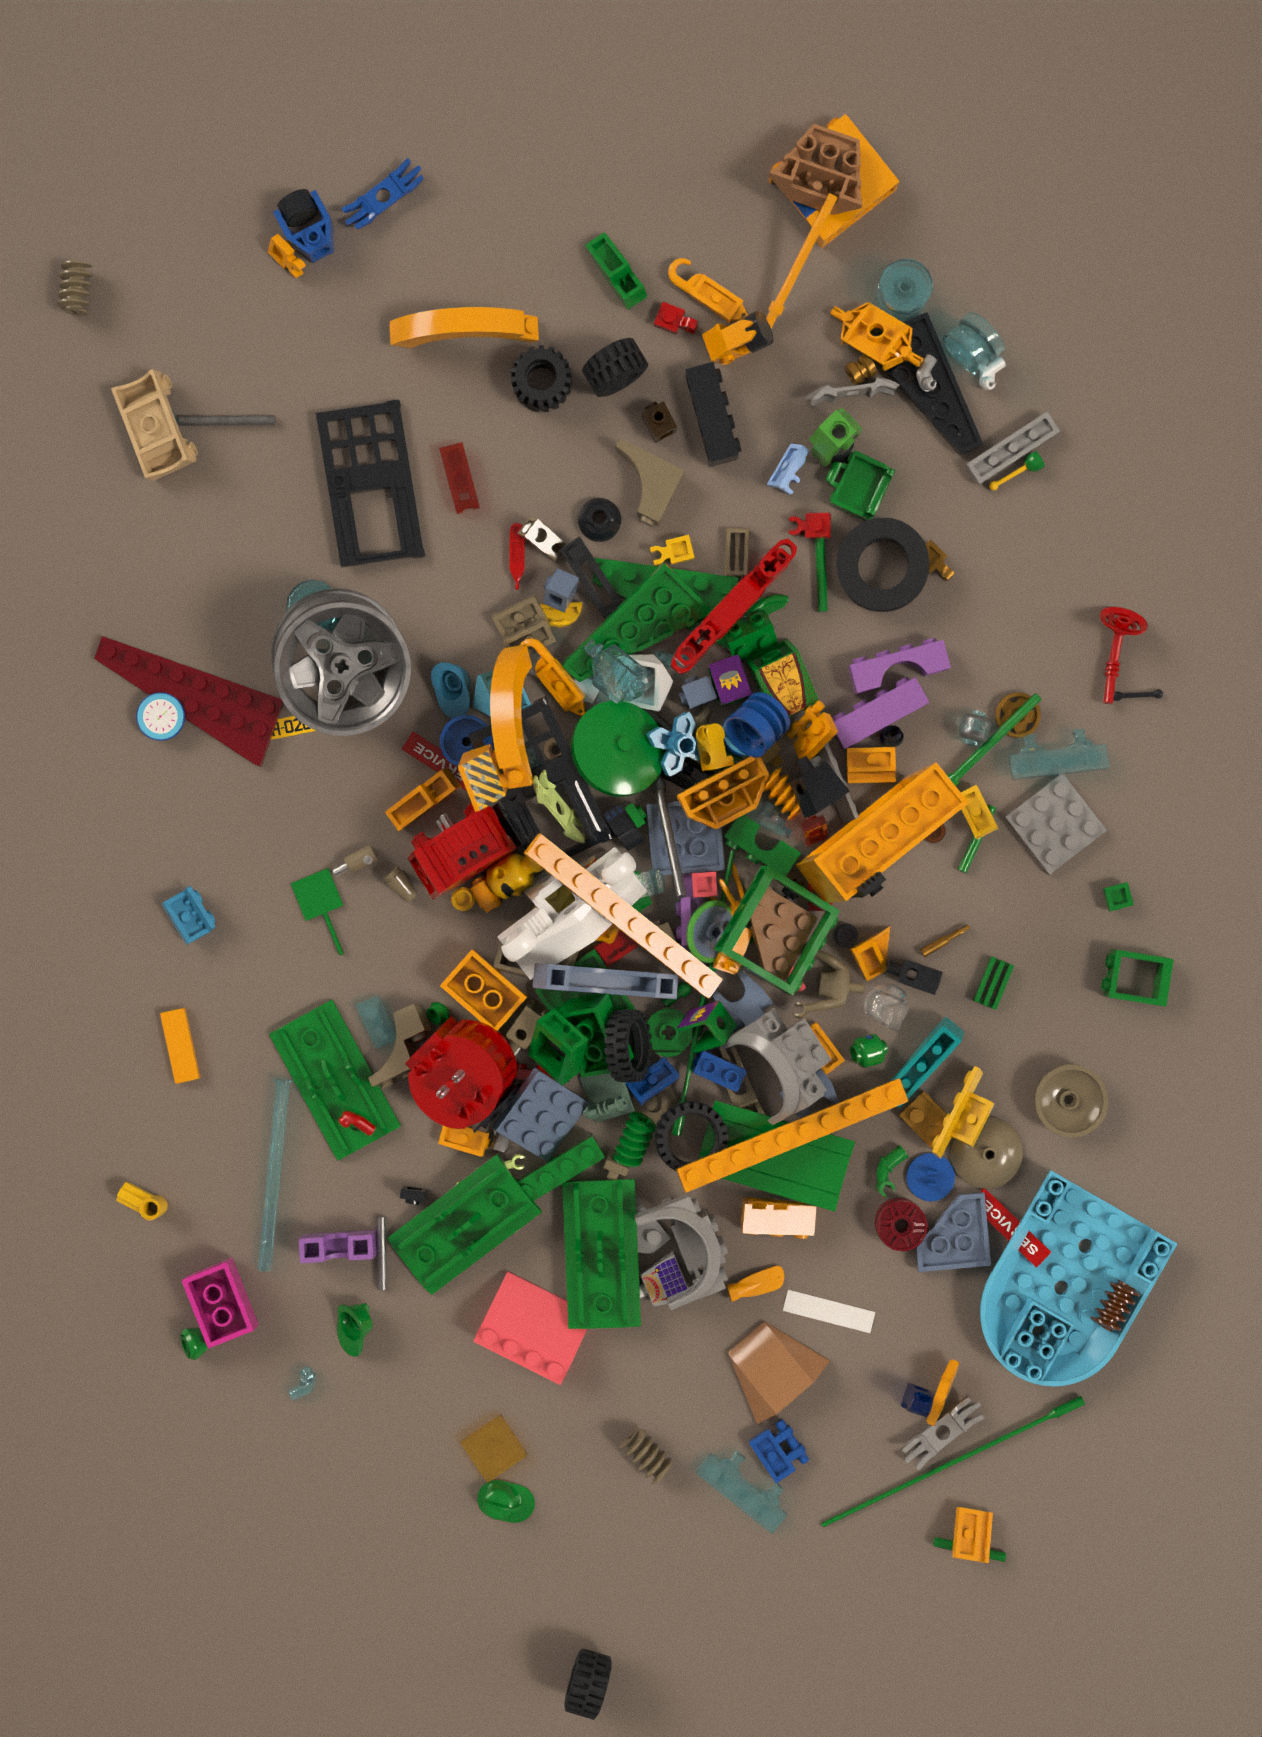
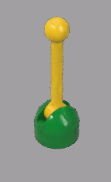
M1036 450L1030 453L1025 458L1024 466L998 481L990 482L989 489L992 491L997 490L999 485L1026 469L1032 472L1043 469L1045 464L1040 454Z

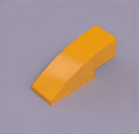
M448 767L441 769L425 783L420 784L390 807L385 813L399 832L462 786Z

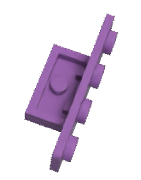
M685 873L682 876L687 896L681 898L680 902H676V916H680L681 926H676V941H681V946L691 953L687 943V927L695 910L704 904V897L693 898L691 873Z

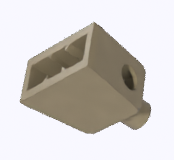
M534 998L529 1001L506 1035L509 1038L508 1043L515 1056L521 1047L527 1049L531 1043L537 1020L551 1011Z

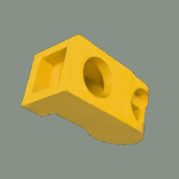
M717 723L702 725L696 732L702 771L734 765L732 755H726L723 741L725 737L724 729Z

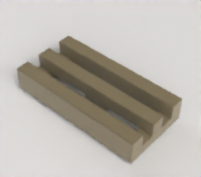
M749 528L725 529L724 576L744 578L749 574ZM731 533L735 534L734 571H730ZM740 534H744L743 571H739Z

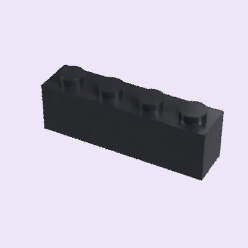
M714 362L685 369V378L709 467L737 460L738 452H741V445L738 437L734 438L732 429H735V423L732 414H727L726 406L729 405L726 391L722 392L719 383L723 382L720 369H715Z

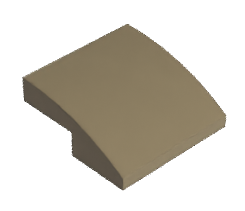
M535 594L492 615V619L503 637V643L506 648L519 646L522 641L531 638L539 640L545 647L557 641ZM527 647L529 654L536 651L533 647Z

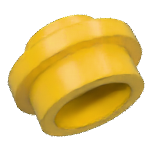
M460 887L452 893L451 902L457 910L467 911L474 906L475 898L469 888Z

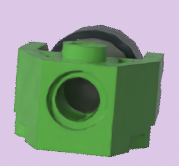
M843 408L837 409L809 438V441L813 444L811 450L813 456L818 458L820 464L825 467L830 462L844 461L853 450L854 437L857 438L863 428Z

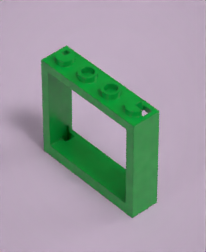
M761 865L713 950L783 993L793 995L794 992L801 988L802 978L806 971L812 968L817 951L821 950L825 945L826 935L836 925L840 910L770 866ZM772 879L825 911L786 982L733 951L734 946Z

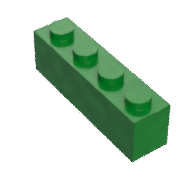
M591 1134L516 1181L527 1195L535 1201L604 1159L605 1153L594 1134Z

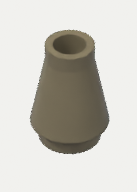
M399 866L383 878L387 882L385 885L404 898L406 902H409L418 894L405 870H401Z

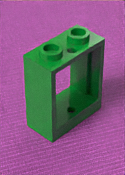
M1111 949L1105 959V967L1108 970L1107 976L1103 978L1101 984V991L1104 992L1103 996L1166 1007L1174 959ZM1121 957L1157 962L1152 998L1116 993Z
M552 1009L537 1020L528 1055L563 1086L579 1074L589 1039L556 1009ZM548 1040H551L565 1053V1058L548 1043Z

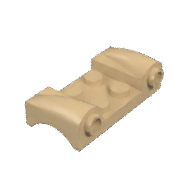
M151 369L140 379L113 387L111 390L145 479L155 481L196 462L198 451L193 442L182 438L167 399V396L171 394L170 388H172L170 378L166 374L163 375L161 372Z

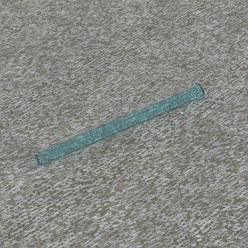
M273 1078L276 1086L257 1267L259 1271L264 1272L270 1271L272 1267L290 1083H293L292 1079Z

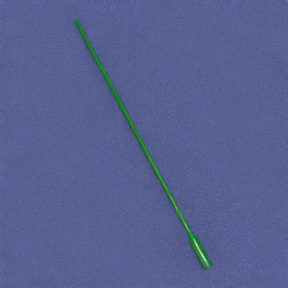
M732 850L730 851L724 881L727 887L729 886L735 851ZM722 891L721 901L725 903L726 894ZM708 963L707 966L711 970L713 963ZM703 995L700 1006L705 1005L706 998ZM700 1026L695 1027L682 1097L679 1103L687 1101L686 1097L695 1057L692 1049L698 1041ZM685 1115L679 1117L674 1122L672 1135L681 1136Z
M1079 1396L1056 1408L1053 1407V1410L1047 1415L822 1522L821 1525L822 1527L828 1526L1048 1419H1059L1061 1416L1085 1405L1082 1396Z

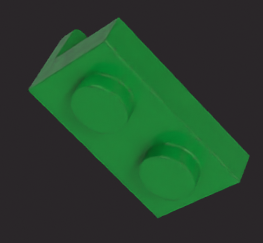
M760 610L738 620L724 635L731 657L738 655L740 660L778 644L773 624L765 610Z

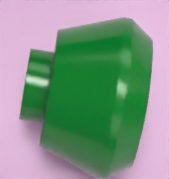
M183 1329L180 1334L183 1351L188 1359L197 1360L208 1350L201 1329Z

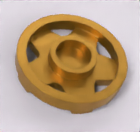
M1021 692L1005 696L998 703L995 710V720L998 728L1031 696ZM1012 697H1019L1015 703L1008 700ZM1037 704L1034 707L1035 711L1031 710L1013 727L1015 733L1009 731L1006 735L1021 738L1033 733L1041 719L1039 705ZM1000 709H1002V711L1004 712V716L1001 719ZM1035 722L1032 728L1027 731V724Z

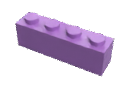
M907 676L895 683V689L888 692L887 688L874 694L875 700L869 703L863 700L852 706L854 708L853 712L846 715L843 711L832 717L838 730L834 737L841 750L843 751L930 703L916 677L909 680Z

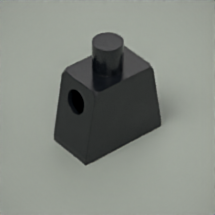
M807 756L794 762L801 775L792 780L790 785L805 818L819 813L850 792L827 762H822L813 767Z
M890 959L886 970L887 974L899 978L898 983L936 995L943 975L942 971L906 959L904 964ZM909 970L918 972L915 980L907 977Z

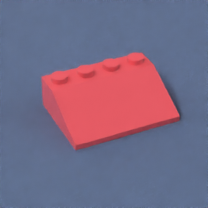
M507 1271L473 1342L561 1385L587 1329H568L567 1300Z

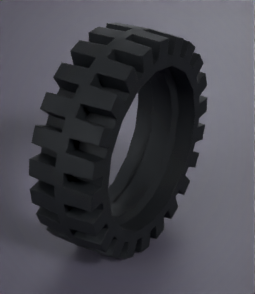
M624 1009L614 1011L607 1022L608 1028L605 1030L607 1038H604V1043L607 1044V1047L604 1048L605 1054H607L605 1059L606 1063L609 1064L607 1067L608 1071L611 1072L610 1075L615 1081L641 1082L649 1072L648 1067L651 1064L649 1058H652V1053L650 1052V1049H652V1043H650L652 1036L649 1033L650 1025L647 1024L648 1019L641 1010ZM629 1045H630L631 1050H632V1052H633V1054H634V1057H633L632 1060H630V1056H629V1048H628Z
M693 1101L677 1103L675 1106L668 1108V1111L663 1113L660 1121L657 1122V1128L654 1133L655 1147L663 1162L674 1171H676V1168L691 1163L675 1157L670 1151L668 1144V1132L672 1124L681 1116L687 1114L700 1115L706 1118L712 1125L715 1134L714 1145L706 1156L721 1151L728 1146L727 1127L723 1119L714 1109L706 1104Z

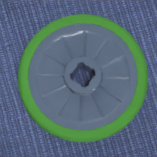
M712 900L705 902L695 910L688 923V947L694 957L705 963L715 962L718 952L713 949L732 918V909L722 901Z

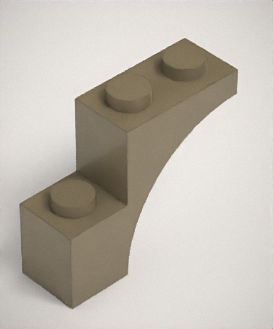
M412 1004L393 1013L396 1023L395 1046L386 1064L377 1073L369 1077L372 1087L386 1089L395 1085L394 1081L401 1077L403 1080L408 1079V1073L411 1070L404 1063L416 1052L413 1043L426 1039V1034L433 1031L423 1005Z

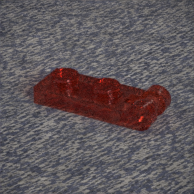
M463 442L439 448L456 513H464V510L473 508V510L479 509L480 505ZM468 492L470 499L461 501L459 494Z

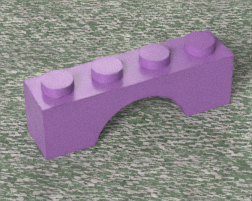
M936 638L922 641V646L914 648L913 644L899 647V652L890 654L889 650L876 653V658L867 660L866 656L852 660L853 664L847 667L855 695L879 689L885 671L896 664L912 665L924 677L947 671L951 668L944 640L937 641Z

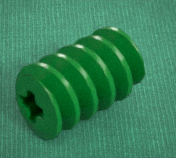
M634 1111L629 1113L631 1119L625 1122L627 1128L622 1130L624 1136L619 1137L621 1144L616 1145L615 1149L617 1152L612 1154L613 1159L617 1163L628 1167H638L642 1164L643 1157L646 1155V1149L649 1147L653 1133L656 1131V1124L650 1117Z

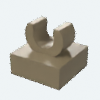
M611 1149L608 1152L603 1167L609 1170L606 1179L617 1180L619 1174L626 1177L629 1167L617 1163L612 1157V1154L616 1151Z

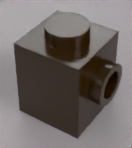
M657 401L644 408L645 411L642 412V419L655 443L677 432V425L664 401L659 404Z

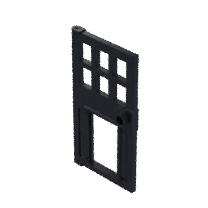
M400 400L316 413L341 568L426 556L422 544L400 411ZM391 413L394 433L377 435L374 416ZM368 417L371 436L354 439L351 419ZM345 420L348 439L331 442L328 422ZM395 440L399 460L381 462L379 443ZM372 444L375 464L358 466L355 447ZM349 447L352 467L335 469L332 450ZM391 488L401 550L360 556L350 494Z
M545 696L521 709L522 728L528 738V741L524 743L525 749L532 747L540 763L539 766L531 769L533 780L534 776H537L539 780L541 772L545 769L548 781L556 785V787L563 784L589 837L584 843H578L563 850L564 853L571 857L601 842L603 844L613 839L614 835L609 830L587 782L581 777L575 767L571 749ZM541 712L550 730L534 737L525 719ZM489 724L468 734L475 749L485 746L483 739L492 735V726ZM554 737L562 755L546 762L538 744ZM533 784L531 786L507 789L506 796L500 799L514 828L521 836L525 850L537 834H541L525 802L536 797Z

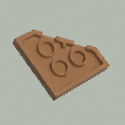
M767 888L750 918L751 931L755 946H757L760 955L761 968L785 981L818 917Z

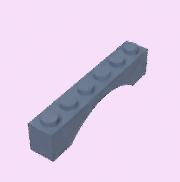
M534 964L533 988L668 999L677 998L678 976L674 974Z

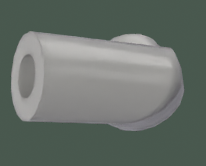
M929 354L926 355L916 372L919 386L924 391L934 390L937 385L936 380H933L931 374L937 359Z

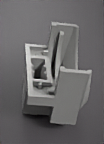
M773 1008L752 1023L736 1031L721 1046L722 1050L737 1044L749 1046L760 1053L776 1072L782 1086L784 1102L781 1111L768 1120L772 1125L809 1107L824 1096V1092L827 1091L815 1072L830 1062L831 1058L806 1019L787 1028Z
M689 1193L673 1200L671 1197L662 1200V1204L635 1214L637 1226L660 1219H669L688 1272H690L693 1286L667 1297L670 1310L726 1289L724 1281H727L728 1278L723 1266L720 1267V1264L726 1262L724 1255L728 1254L723 1237H717L716 1235L719 1228L714 1214H708L707 1209L701 1210L696 1198L691 1199ZM705 1266V1269L699 1270L700 1267Z

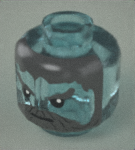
M973 710L972 714L967 713L962 716L957 733L962 738V743L979 747L980 744L987 742L992 722L986 718V713Z

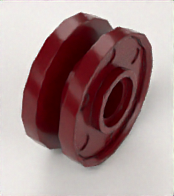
M896 1197L888 1199L880 1205L874 1219L877 1235L887 1247L895 1251L904 1252L916 1248L922 1243L927 1233L928 1224L925 1214L916 1203L907 1198ZM899 1219H905L906 1226L900 1230L895 1229V1223Z

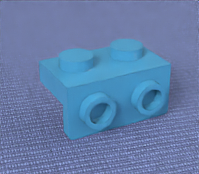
M191 886L161 904L186 945L210 933L216 927L213 914L209 910H205L202 905L201 895L197 890H193Z

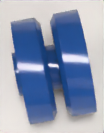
M461 715L452 718L444 726L440 734V748L444 757L452 765L458 767L462 754L475 749L472 742L470 746L466 747L463 745V742H466V738H469L468 734L487 726L486 723L473 715ZM493 735L483 739L485 746L491 744L494 751Z

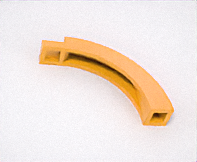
M493 307L447 308L414 313L390 321V344L405 348H413L438 340L465 337L506 338L531 343L539 341L538 317L525 315L524 311Z
M527 644L504 648L500 652L494 666L491 681L490 712L493 742L499 769L503 768L508 789L531 786L533 784V777L525 749L521 717L523 685L527 673L532 668Z

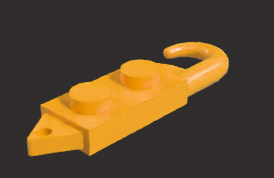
M679 258L670 264L668 268L670 281L689 294L691 298L727 322L738 321L742 318V315H748L743 306L742 299L706 275L695 274L688 281L679 277L676 273V268L681 264L690 265V260Z

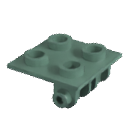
M611 1073L584 1078L579 1077L587 1101L590 1103L583 1111L584 1117L590 1120L594 1119L595 1123L635 1111L625 1082L615 1081L611 1077Z

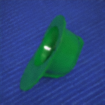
M367 1303L351 1306L340 1305L337 1310V1336L340 1345L348 1355L352 1357L359 1356L362 1353L364 1337L373 1327L369 1305Z
M502 1480L486 1482L481 1486L477 1496L480 1510L494 1520L519 1523L530 1517L535 1507L533 1494L526 1487Z

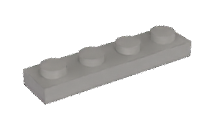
M1045 412L965 466L979 486L1057 435L1060 430L1049 413Z

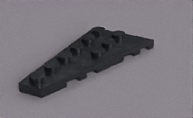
M926 312L904 321L903 323L912 328V352L924 359L927 354L937 359L936 364L931 370L933 380H936L937 385L934 390H922L916 377L919 367L909 361L904 360L902 363L885 370V372L894 382L899 384L900 389L960 456L984 445L928 313ZM883 331L873 334L872 336H880L882 335Z

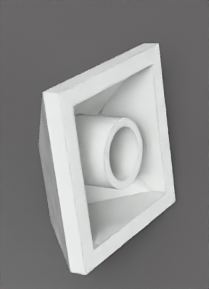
M654 654L618 656L617 700L632 703L640 708L660 711L673 683L664 665Z

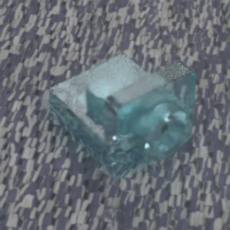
M766 801L755 822L766 830L789 839L792 830L784 826L786 821L779 818L782 810Z
M658 868L635 874L647 890L639 899L664 892L665 880L663 875L659 873Z

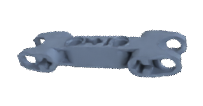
M743 969L737 973L744 986V993L740 999L728 1001L717 989L712 994L715 1001L722 1003L737 1024L734 1033L744 1025L747 1026L764 1015L763 1011L773 1005L762 987L755 983ZM820 1068L815 1073L827 1090L822 1097H826L832 1104L840 1102L831 1081ZM782 1090L779 1094H780L781 1097L784 1099L783 1090ZM807 1107L795 1114L801 1118L810 1113Z

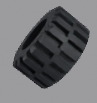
M624 338L607 345L595 353L585 363L582 372L596 396L604 397L612 395L632 384L645 372L649 364L633 338Z
M539 345V349L535 350L534 346L529 347V352L525 353V351H522L520 358L515 359L514 367L511 368V383L514 394L520 403L523 402L527 409L531 407L535 412H539L540 409H544V412H549V408L553 407L555 410L559 408V403L564 404L566 396L570 395L572 376L567 359L563 358L561 352L558 351L556 353L554 348L550 346L548 349H544V345ZM547 368L551 370L556 376L554 384L546 390H535L530 387L527 379L535 369Z
M584 1648L579 1651L566 1691L565 1712L592 1720L598 1716L609 1683L612 1668L610 1656Z

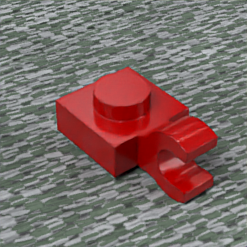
M662 302L654 322V327L675 335L679 328L695 334L698 321L690 317H684V309Z

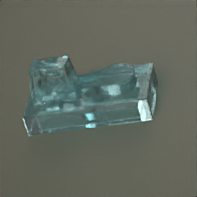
M379 995L356 1005L375 1049L396 1040V1033Z

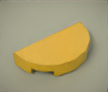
M571 602L565 613L545 604L540 605L551 627L562 628L571 625L578 619L582 611L583 602Z

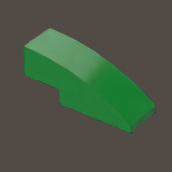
M605 232L585 244L597 267L627 310L647 298L645 287L631 270L628 261Z

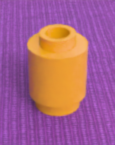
M485 876L471 882L473 887L470 888V891L480 909L483 908L485 913L503 904L500 897L496 896L490 889Z

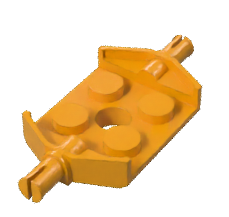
M866 302L847 312L837 306H834V309L831 310L830 315L843 323L841 345L843 346L845 342L883 365L884 371L902 363L904 360L917 367L922 364L924 358L912 352V328L875 305ZM874 328H879L883 333L880 336H872L870 331Z

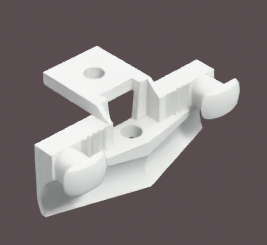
M615 847L586 869L631 906L647 892L634 874L636 869L634 858L626 852L621 854ZM546 871L534 879L531 887L523 891L536 907L497 936L503 944L501 950L504 956L509 961H516L530 980L534 977L535 963L556 965L594 942L612 925L611 922L573 892L572 894L576 900L560 913H557L545 898L563 884Z

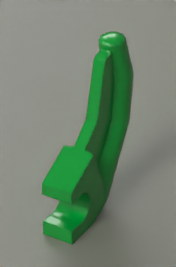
M772 594L760 598L749 608L744 617L760 610H765L769 616V614L784 608L786 603L789 602V598L787 595Z

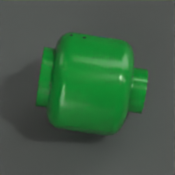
M876 1034L858 1037L854 1039L853 1045L850 1046L852 1061L862 1068L883 1063L885 1054L888 1052L886 1042L881 1040Z

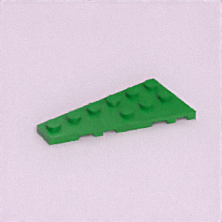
M595 558V561L616 594L625 599L659 567ZM671 568L712 609L738 584L737 577ZM593 573L592 583L604 588L596 574ZM706 617L696 621L695 624L689 627H684V629L693 632ZM723 636L720 640L716 642V644L728 650L726 640Z

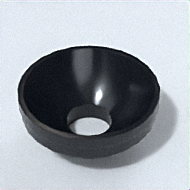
M594 498L587 501L580 509L578 525L582 534L589 540L595 542L608 541L620 529L621 514L618 507L610 500ZM603 511L607 515L606 521L602 524H596L592 520L594 512Z

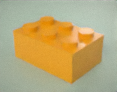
M472 949L440 985L480 1022L491 1026L497 1031L528 997L527 994L502 972L494 968V965L475 949Z

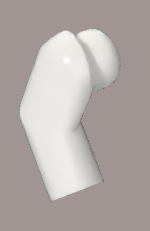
M999 356L982 367L979 379L982 389L992 390L996 386V382H994L995 373L1006 367L1002 357Z

